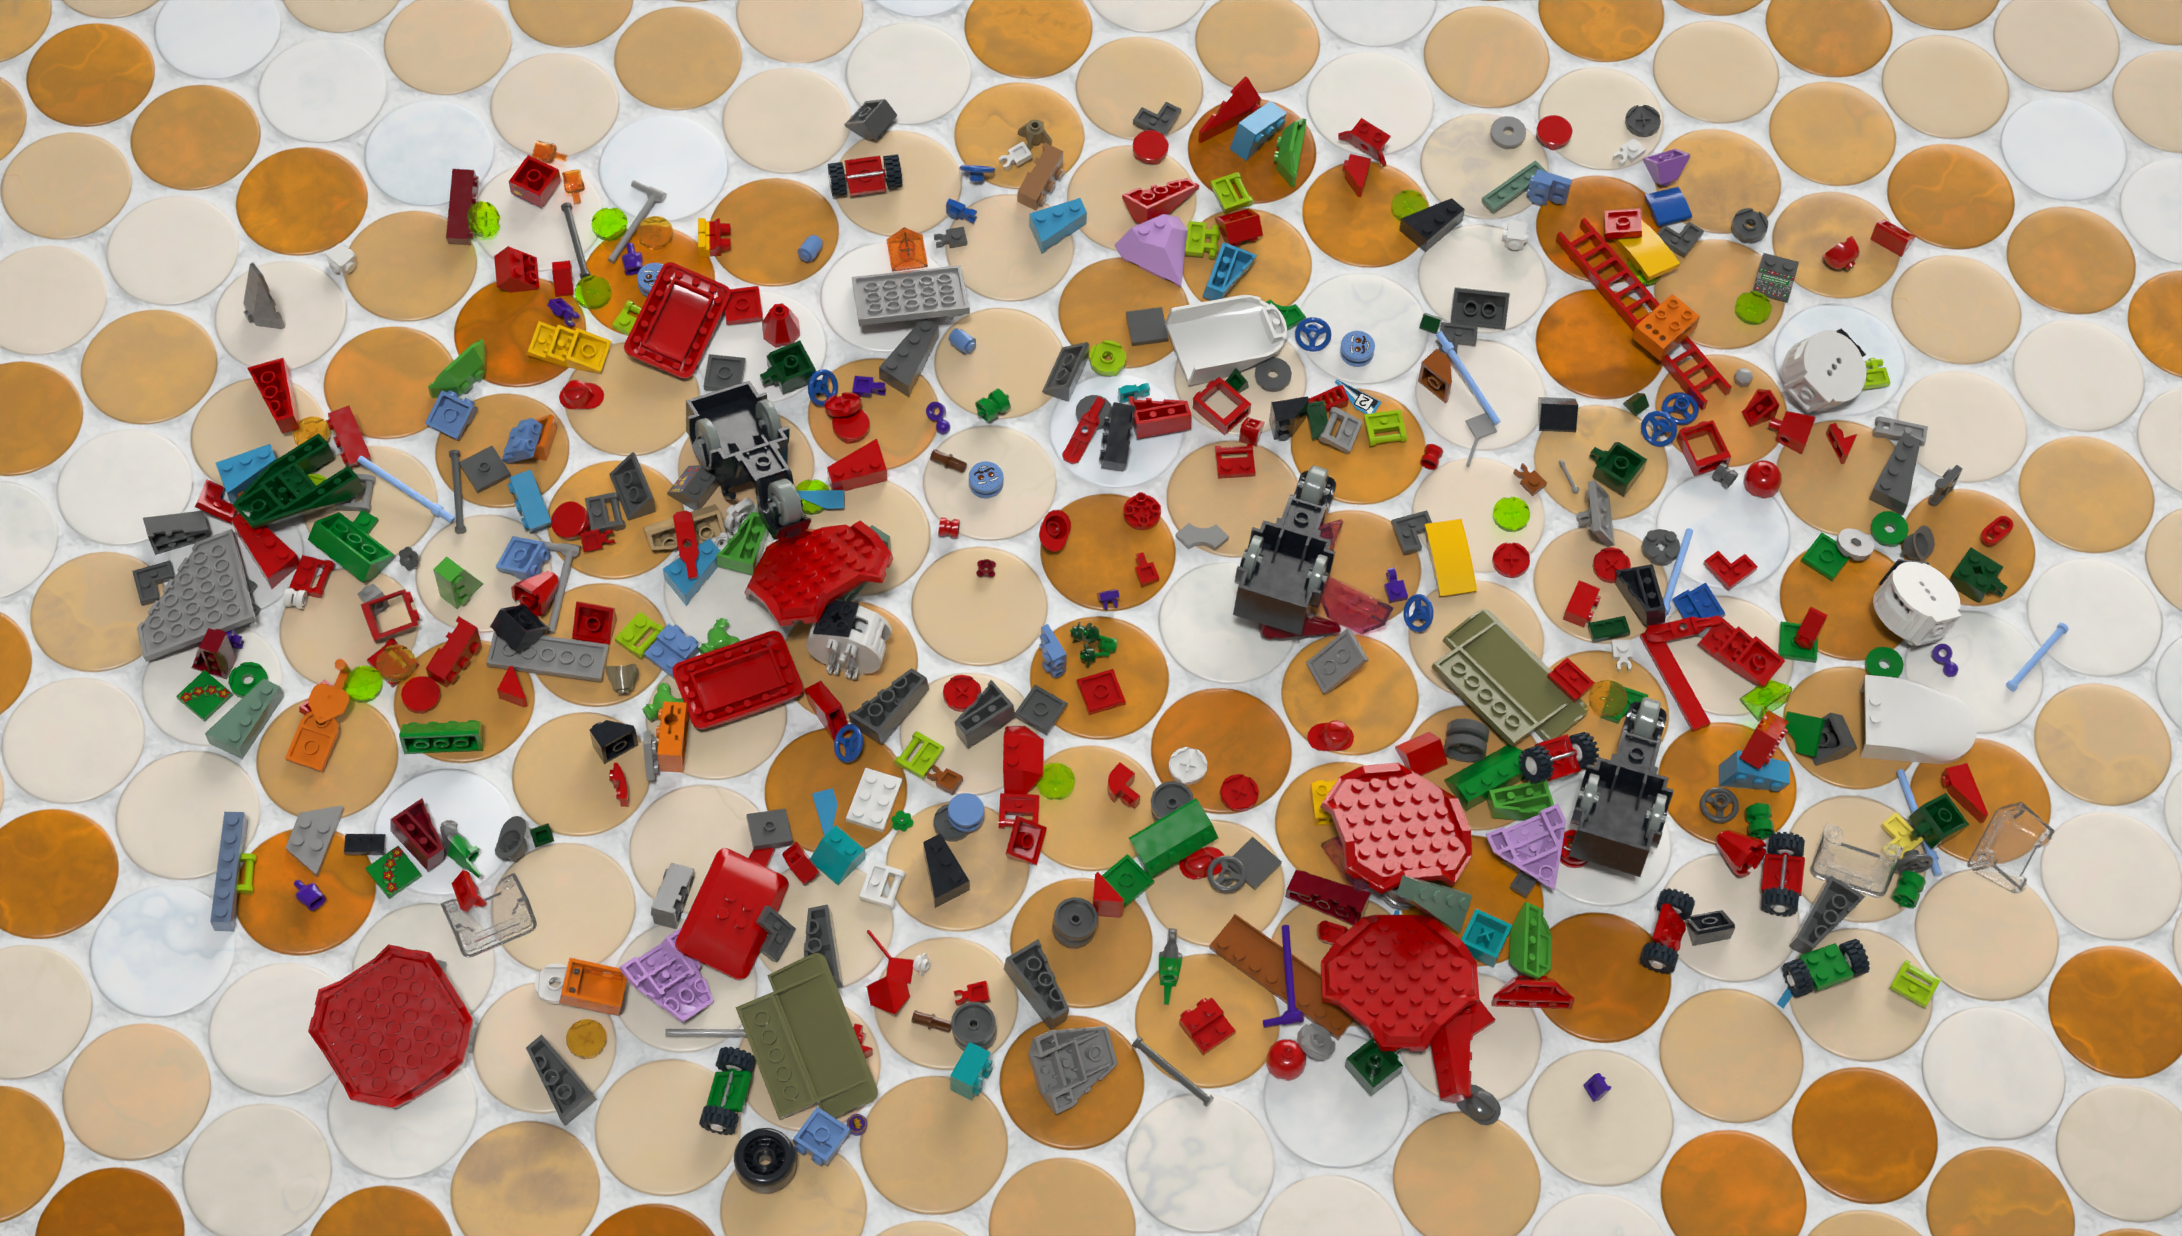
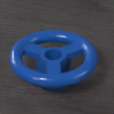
M961 165L959 167L961 171L970 172V181H984L983 173L995 172V168L990 166Z
M1309 317L1302 320L1295 329L1297 344L1302 349L1310 352L1324 349L1329 344L1332 336L1327 322L1317 317ZM1301 331L1306 333L1310 339L1309 346L1301 340ZM1326 333L1324 342L1315 346V340L1321 334Z
M821 369L811 376L808 383V394L814 404L824 406L826 400L820 401L814 394H824L827 399L837 395L838 382L831 371ZM823 375L822 380H817L819 376ZM829 378L833 385L832 393L828 390L827 383Z
M1682 392L1668 395L1662 403L1663 412L1667 414L1676 412L1686 418L1676 419L1672 417L1677 425H1686L1693 422L1699 412L1698 404L1693 397ZM1676 398L1674 405L1671 407H1667L1668 403L1672 399ZM1690 403L1693 406L1692 415L1687 411Z
M1653 411L1643 418L1641 433L1644 439L1651 445L1663 447L1669 445L1675 439L1677 425L1674 419L1666 412ZM1660 416L1663 418L1657 420L1655 417ZM1648 421L1654 426L1652 437L1647 433L1646 426ZM1671 432L1668 439L1657 441L1660 434Z
M1416 594L1407 600L1403 612L1405 623L1414 632H1423L1431 625L1434 610L1431 601L1426 596ZM1421 600L1426 604V606H1421ZM1415 601V609L1413 611V614L1409 617L1410 607L1412 603ZM1415 620L1425 621L1419 627L1412 624Z
M853 724L843 726L838 731L834 741V751L837 758L841 762L850 763L859 756L863 747L862 733ZM846 731H854L850 738L843 737ZM840 743H842L845 748V757L842 755L840 751Z

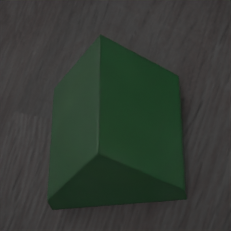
M1424 313L1419 329L1437 334L1443 318Z
M1237 368L1234 369L1225 381L1238 393L1249 388L1248 381Z
M1636 393L1623 403L1635 417L1650 406L1645 393Z
M549 823L529 829L535 848L554 841Z

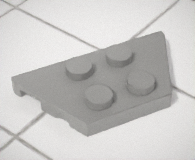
M343 806L299 813L286 845L287 852L296 857L303 866H306L317 877L342 817Z

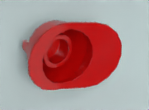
M572 380L561 390L559 400L563 407L567 409H593L600 406L603 402L604 392L600 386L594 383Z
M1052 510L1045 516L1040 526L1039 538L1047 550L1055 552L1064 547L1071 530V521L1068 515L1061 510Z
M1334 720L1311 727L1307 739L1310 746L1318 751H1342L1351 747L1354 735L1344 722Z
M1214 847L1201 848L1180 860V871L1185 877L1193 880L1207 877V869L1214 859L1225 855ZM1221 863L1215 866L1213 875L1219 874L1222 871Z

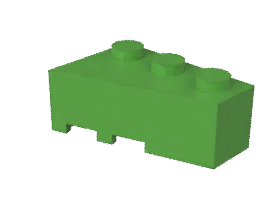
M751 512L738 528L737 533L727 541V545L723 550L718 552L716 555L718 567L753 575L769 535V531L760 519L759 513Z
M447 556L433 569L440 597L456 609L461 605H465L469 598L483 585L480 580Z
M1546 780L1489 790L1487 797L1492 818L1525 821L1539 815L1541 810L1554 805Z

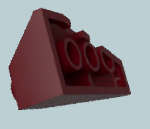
M1308 616L1302 635L1259 623L1261 634L1268 639L1328 634L1341 631L1338 622L1318 616H1312V618Z

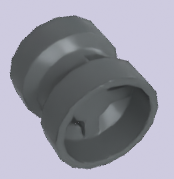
M1722 462L1716 468L1712 477L1722 481V485L1729 488L1738 477V473L1735 470L1730 471L1728 465Z

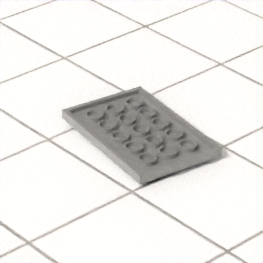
M961 265L852 277L859 326L970 314Z

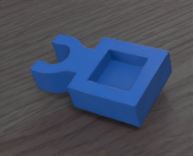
M950 198L948 199L946 214L952 218L960 220L964 218L970 223H975L977 216H975L977 214L976 210L968 209L965 204Z

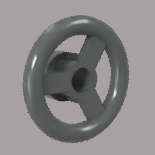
M1714 787L1708 789L1702 795L1700 808L1704 816L1716 823H1726L1737 815L1739 803L1736 796L1730 790ZM1717 793L1714 796V798L1710 796L1711 794ZM1706 802L1714 806L1717 811V817L1707 810ZM1733 803L1732 812L1728 816L1723 817V810L1728 804Z
M1909 850L1903 854L1904 858L1895 864L1894 870L1898 874H1901L1903 871L1921 873L1929 869L1933 865L1934 860L1929 855L1919 854L1918 850Z
M1220 856L1214 859L1207 869L1209 883L1221 892H1234L1244 884L1247 876L1243 863L1233 856ZM1227 862L1237 865L1241 874L1232 872L1228 868ZM1221 863L1222 871L1219 873L1218 878L1214 880L1213 870L1217 864ZM1234 880H1237V881H1238L1235 885L1230 886V885H1232V883L1234 882Z

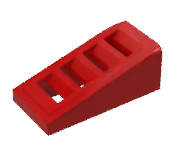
M1339 385L1309 398L1308 403L1325 400L1327 413L1330 412L1332 407L1340 409L1348 406L1349 398L1343 385Z

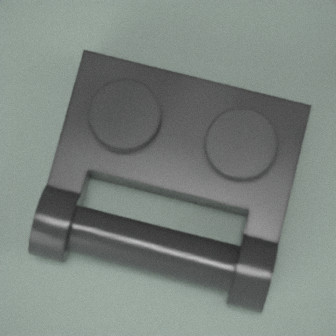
M1958 465L1952 470L1949 468L1943 475L1944 479L1936 481L1935 490L1928 499L1930 506H1937L1951 492L1963 468Z
M613 492L585 498L591 530L599 529V533L611 529L617 531L625 529V522L622 520L618 502L620 500L618 493ZM607 502L611 503L615 521L609 522L605 505Z

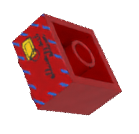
M527 155L509 180L510 192L542 208L561 182L559 169Z

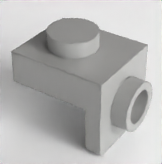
M374 584L364 587L362 591L357 593L363 603L385 596ZM386 600L372 605L370 608L372 614L376 616L390 605Z

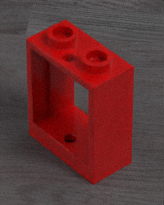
M1221 377L1211 380L1202 392H1197L1193 397V409L1224 436L1251 412V403ZM1218 389L1238 406L1224 419L1204 403Z
M1713 420L1708 422L1702 421L1695 426H1686L1679 430L1676 441L1694 476L1714 471L1722 462L1729 465L1731 455ZM1708 434L1717 454L1696 460L1688 440Z
M403 589L360 605L373 641L418 625L417 621L420 620L417 609H412L411 603L414 601L410 591L406 592ZM402 595L411 623L379 633L370 606Z

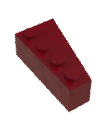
M452 169L446 231L448 244L471 245V239H474L475 231L473 224L476 221L475 209L478 202L479 176L476 175L475 170Z
M1295 870L1286 889L1285 897L1353 926L1364 917L1371 892L1312 875L1306 871Z

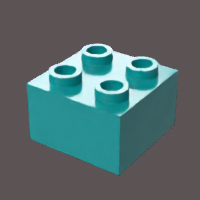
M1475 909L1461 940L1474 959L1494 967L1510 935L1512 925Z
M969 1042L950 1075V1090L971 1101L975 1095L979 1096L983 1088L982 1082L984 1078L988 1079L993 1069L991 1068L993 1062L991 1060V1052Z

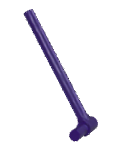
M1289 925L1281 926L1288 1010L1280 1017L1263 1020L1264 1028L1304 1022L1302 1011L1296 1009Z

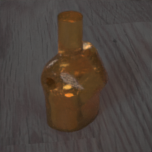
M536 140L532 157L551 164L554 159L565 161L567 154L557 152V146L554 143Z
M581 170L563 172L565 193L572 194L574 204H580L579 193L585 190Z

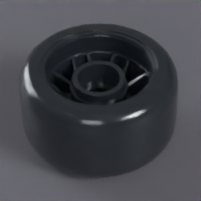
M758 1128L748 1132L740 1139L734 1151L736 1175L746 1188L756 1193H773L784 1188L791 1181L796 1170V1154L792 1142L784 1133L772 1128ZM764 1160L770 1161L767 1165L760 1164Z

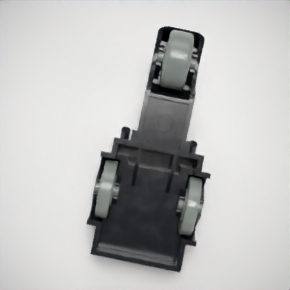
M747 381L686 400V432L689 435L694 454L704 470L712 471L721 485L723 497L726 500L735 499L736 494L729 492V488L752 481L755 486L759 517L773 539L777 540L783 537L789 539L801 535L802 531L807 530L812 519L803 513L802 499L794 487L792 472L788 467L790 428L788 426L782 428L778 413L772 402L767 399L766 392L758 394L752 383Z
M1313 465L1309 471H1304L1299 477L1294 495H1290L1282 518H1277L1276 523L1263 520L1260 529L1252 527L1248 549H1245L1240 566L1236 570L1235 584H1239L1233 615L1302 635L1311 607L1319 608L1336 552L1329 550L1331 540L1320 537L1322 530H1319L1320 527L1324 526L1336 489V482L1332 477H1329L1327 469Z
M1644 697L1641 702H1633L1629 706L1616 755L1612 754L1611 760L1598 757L1595 766L1587 765L1570 822L1578 826L1569 856L1641 877L1650 847L1658 848L1667 817V810L1674 792L1673 789L1666 788L1669 778L1658 775V767H1655L1662 741L1661 736L1667 719L1665 710L1660 708V701Z

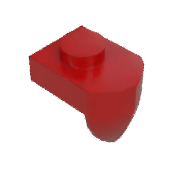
M1327 920L1321 921L1317 925L1319 939L1321 942L1333 945L1348 930L1345 926L1328 922Z

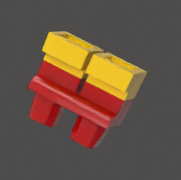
M698 218L699 257L721 256V251L731 250V238H721V236L731 235L730 223H720V218L715 221H706L705 218Z

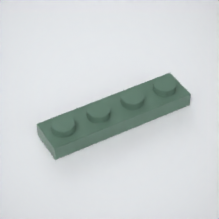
M1535 160L1482 197L1481 202L1492 213H1495L1529 188L1530 178L1532 175L1535 176L1537 169L1547 171Z

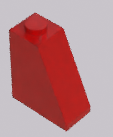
M820 680L805 688L804 691L809 705L832 740L835 741L838 731L847 725L848 722L842 704ZM850 730L846 731L843 736L851 733Z

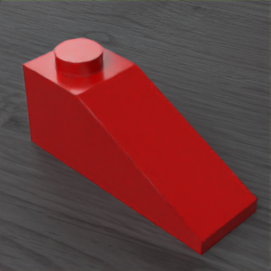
M1968 763L1945 768L1941 776L1943 787H1946L1948 794L1979 823H1984L1988 812Z

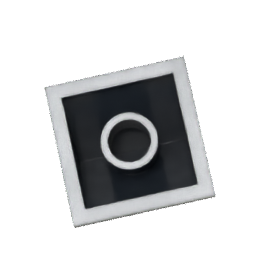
M1538 397L1539 431L1576 432L1578 403L1576 399Z
M1723 910L1692 915L1690 919L1685 920L1692 946L1731 939L1735 930L1734 922Z

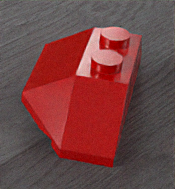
M1006 726L1003 744L1004 793L1028 794L1043 777L1044 739L1026 726Z
M1519 975L1513 977L1494 994L1491 1006L1572 1009L1574 997L1553 978L1541 976L1535 979Z

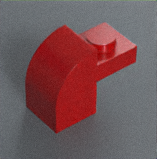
M1121 762L1109 774L1108 795L1114 803L1120 798L1123 804L1135 809L1140 804V795L1130 788L1135 780V773Z

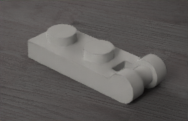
M1881 416L1875 418L1876 428L1873 430L1874 437L1900 440L1904 432L1921 440L1920 445H1925L1928 426Z

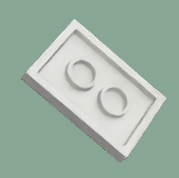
M865 768L846 816V822L883 833L903 779Z

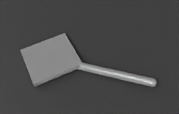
M1487 413L1465 420L1475 437L1466 463L1467 467L1470 466L1478 440L1497 432Z

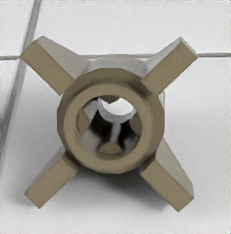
M1031 120L1018 129V135L1025 137L1028 141L1027 148L1030 152L1033 145H1039L1041 142L1042 144L1045 142L1052 145V139L1045 131L1044 122Z
M636 664L606 666V675L613 686V691H617L619 695L629 694V691L633 690L638 677Z

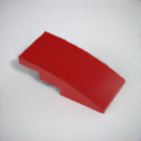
M1720 617L1721 625L1711 627L1697 645L1735 673L1764 687L1785 660L1757 636L1752 638L1739 626L1735 629L1725 619Z

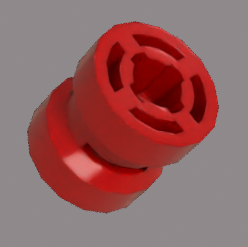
M1427 444L1424 449L1425 455L1421 457L1420 464L1426 469L1435 470L1439 465V459L1443 455V449L1435 444Z
M941 517L938 536L950 535L952 538H958L960 519L950 521L947 518Z

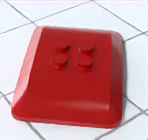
M665 263L624 344L625 353L679 378H690L728 303L731 294L729 287L676 263Z
M775 630L678 662L672 669L683 702L687 703L691 722L695 728L700 730L772 708L800 696L803 692V684L782 634Z
M720 849L710 865L675 942L676 949L680 953L735 980H744L749 975L768 934L756 923V920L764 906H770L778 912L789 886L787 878L731 849Z

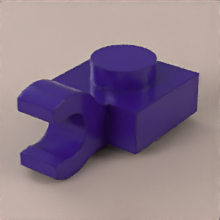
M562 298L550 299L547 304L555 315L564 316L567 326L572 327L576 325L572 321V317L578 319L580 317L579 314L573 312V308Z
M855 376L852 393L871 397L873 392L877 395L885 396L886 388L884 382H874L873 377Z
M1395 567L1387 569L1386 577L1389 583H1385L1384 588L1389 604L1407 600L1408 594L1404 581L1397 580Z

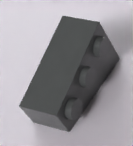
M990 680L987 688L977 695L975 702L971 706L969 705L954 722L957 736L969 748L1016 718L1014 705L997 685Z

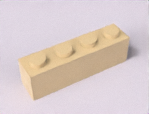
M715 504L691 512L697 546L709 538L718 537L721 532L726 533L720 510ZM673 518L643 527L651 550L675 549L678 547ZM685 543V544H684V547H690V546H691L690 543Z

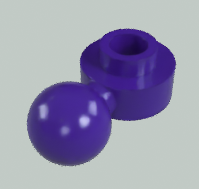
M931 402L926 408V414L929 419L937 422L936 431L939 434H947L951 427L950 423L943 419L946 414V408L940 402ZM936 408L939 409V414H938V415L935 414V409H936Z
M1938 644L1933 649L1934 659L1944 664L1943 673L1947 677L1956 676L1959 669L1957 664L1950 660L1953 655L1951 647L1947 644ZM1942 649H1944L1947 652L1946 656L1941 657L1939 655V652Z

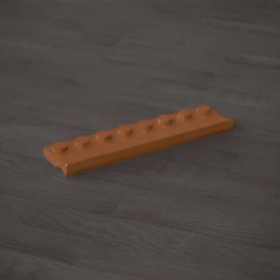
M1234 914L1209 945V949L1287 1004L1283 947ZM1292 954L1296 1009L1302 1011L1303 1016L1311 1022L1323 1026L1330 1032L1332 1037L1339 1041L1353 1023L1354 1018L1338 1005L1322 1002L1321 974Z

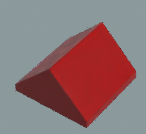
M1883 219L1876 223L1870 240L1902 257L1916 236Z
M577 601L572 639L610 645L617 622L615 608Z
M1431 732L1424 733L1395 746L1405 767L1420 776L1448 764L1441 739Z
M1016 816L1005 853L1007 858L1037 865L1047 827Z
M1097 872L1094 880L1093 906L1098 916L1121 918L1123 916L1124 899Z

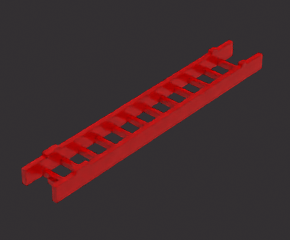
M1586 218L1581 219L1579 226L1585 234L1570 242L1562 232L1557 233L1556 242L1568 254L1569 259L1574 261L1633 331L1649 314L1637 320L1631 311L1644 303L1652 311L1660 305ZM1590 239L1595 248L1581 255L1575 247ZM1601 251L1608 260L1592 268L1586 259ZM1612 264L1619 273L1604 281L1597 272ZM1623 277L1630 286L1615 294L1608 285ZM1634 290L1641 299L1626 307L1620 298ZM1688 336L1680 342L1686 349L1684 353L1674 359H1671L1667 354L1662 360H1659L1680 384L1681 389L1693 397L1701 410L1706 408L1708 401L1699 390L1715 383L1725 396L1730 394L1732 386ZM1691 355L1698 364L1683 373L1676 364ZM1703 369L1707 379L1694 386L1687 377Z

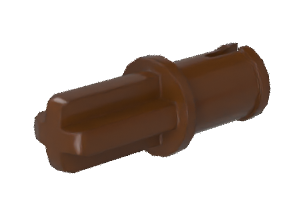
M934 449L931 453L930 460L944 465L945 468L949 467L961 473H964L967 468L966 462L953 457L952 454L947 455L937 449Z
M917 1010L914 1011L912 1023L926 1026L929 1030L935 1028L945 1032L951 1031V1021L937 1018L935 1014L929 1015Z

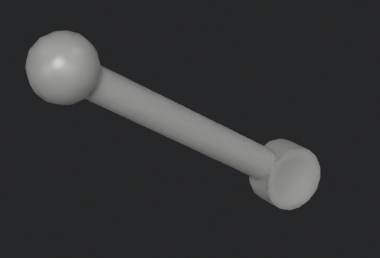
M1560 460L1559 465L1572 486V492L1578 493L1579 488L1575 486L1564 460Z

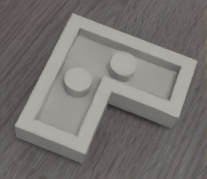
M650 730L643 732L647 781L655 780V774L658 773V762H654L653 755H657L656 737H652Z

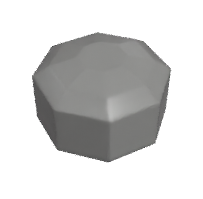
M1746 368L1738 369L1734 375L1735 384L1740 387L1749 386L1753 380L1752 372Z

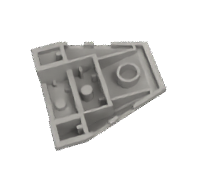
M1107 1026L1050 1030L1033 1038L1028 1053L1039 1093L1055 1114L1073 1107L1084 1093H1088L1091 1090V1086L1098 1080L1101 1081L1118 1064Z

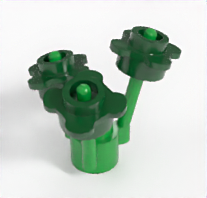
M1078 622L1077 626L1073 625L1072 629H1070V637H1073V643L1075 640L1087 641V644L1094 643L1096 640L1099 641L1098 649L1102 652L1095 653L1092 647L1088 648L1087 644L1083 645L1084 649L1080 651V659L1082 662H1085L1086 667H1089V663L1095 662V657H1109V653H1115L1117 639L1099 635V629L1096 626H1092V623H1088L1084 627L1080 625L1081 622Z

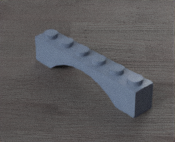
M224 812L210 919L214 931L235 932L238 872L248 828V820L244 812Z

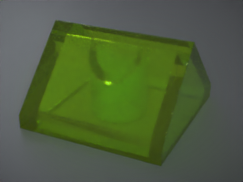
M1770 679L1764 687L1758 685L1739 699L1753 717L1760 721L1767 710L1773 712L1788 702L1792 687Z

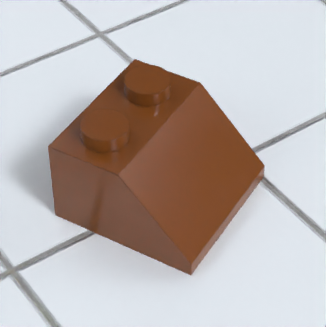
M1435 349L1422 361L1418 382L1445 404L1449 400L1452 385L1451 362L1445 353Z

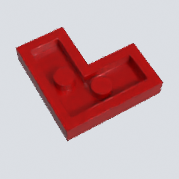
M206 479L195 507L230 523L236 509L231 503L220 499L224 487Z
M1719 551L1708 557L1703 563L1728 590L1743 581L1758 568L1746 554L1730 563Z

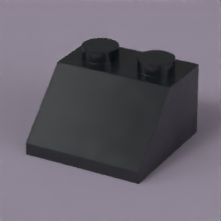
M1308 396L1271 402L1269 423L1274 440H1286L1293 437L1306 419Z
M524 604L501 608L490 625L496 635L505 640L508 646L515 651L528 649L550 629Z
M605 720L602 723H596L589 729L593 748L604 764L638 746L636 729L633 725Z

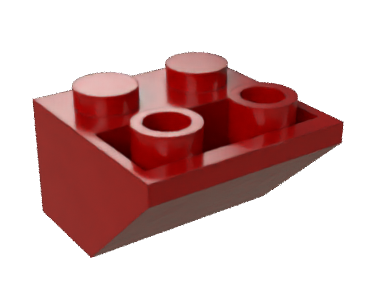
M509 246L494 256L496 285L498 288L511 293L538 290L540 288L537 257Z

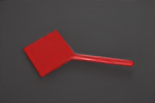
M867 930V934L889 959L886 976L905 977L907 984H911L914 960L891 957L873 933Z

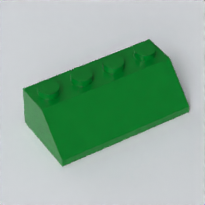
M340 512L315 521L308 540L315 547L322 550L329 558L335 560L363 583L376 578L395 556Z
M469 720L467 722L449 721L447 723L428 722L427 724L411 722L402 725L399 739L404 754L483 751V726L481 721Z
M1508 744L1486 756L1482 761L1475 762L1444 779V782L1454 796L1459 799L1463 809L1468 811L1486 801L1489 790L1513 786L1526 778V776L1523 777L1522 775L1523 770L1520 771L1519 767H1522L1518 762L1521 760L1519 755L1522 754V750L1515 746L1511 747Z
M1197 798L1129 837V841L1142 868L1151 878L1218 839L1212 822Z

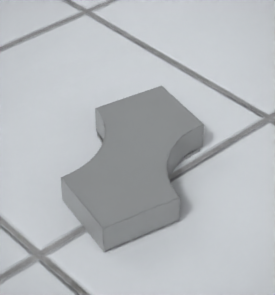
M1188 523L1175 534V537L1187 549H1191L1194 546H1207L1215 551L1229 540V536L1218 525L1209 528H1198Z

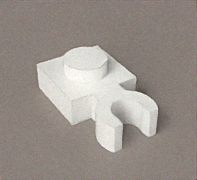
M1633 138L1622 145L1620 150L1614 153L1612 159L1620 158L1619 167L1625 165L1627 159L1632 163L1645 154L1646 149Z
M1021 142L1008 150L1009 155L999 157L1000 164L1007 162L1003 165L1006 171L1012 167V164L1015 163L1018 167L1032 159L1033 156L1025 143Z
M1612 640L1613 660H1618L1616 671L1620 672L1621 666L1624 665L1627 667V672H1630L1632 664L1629 660L1633 658L1631 640Z

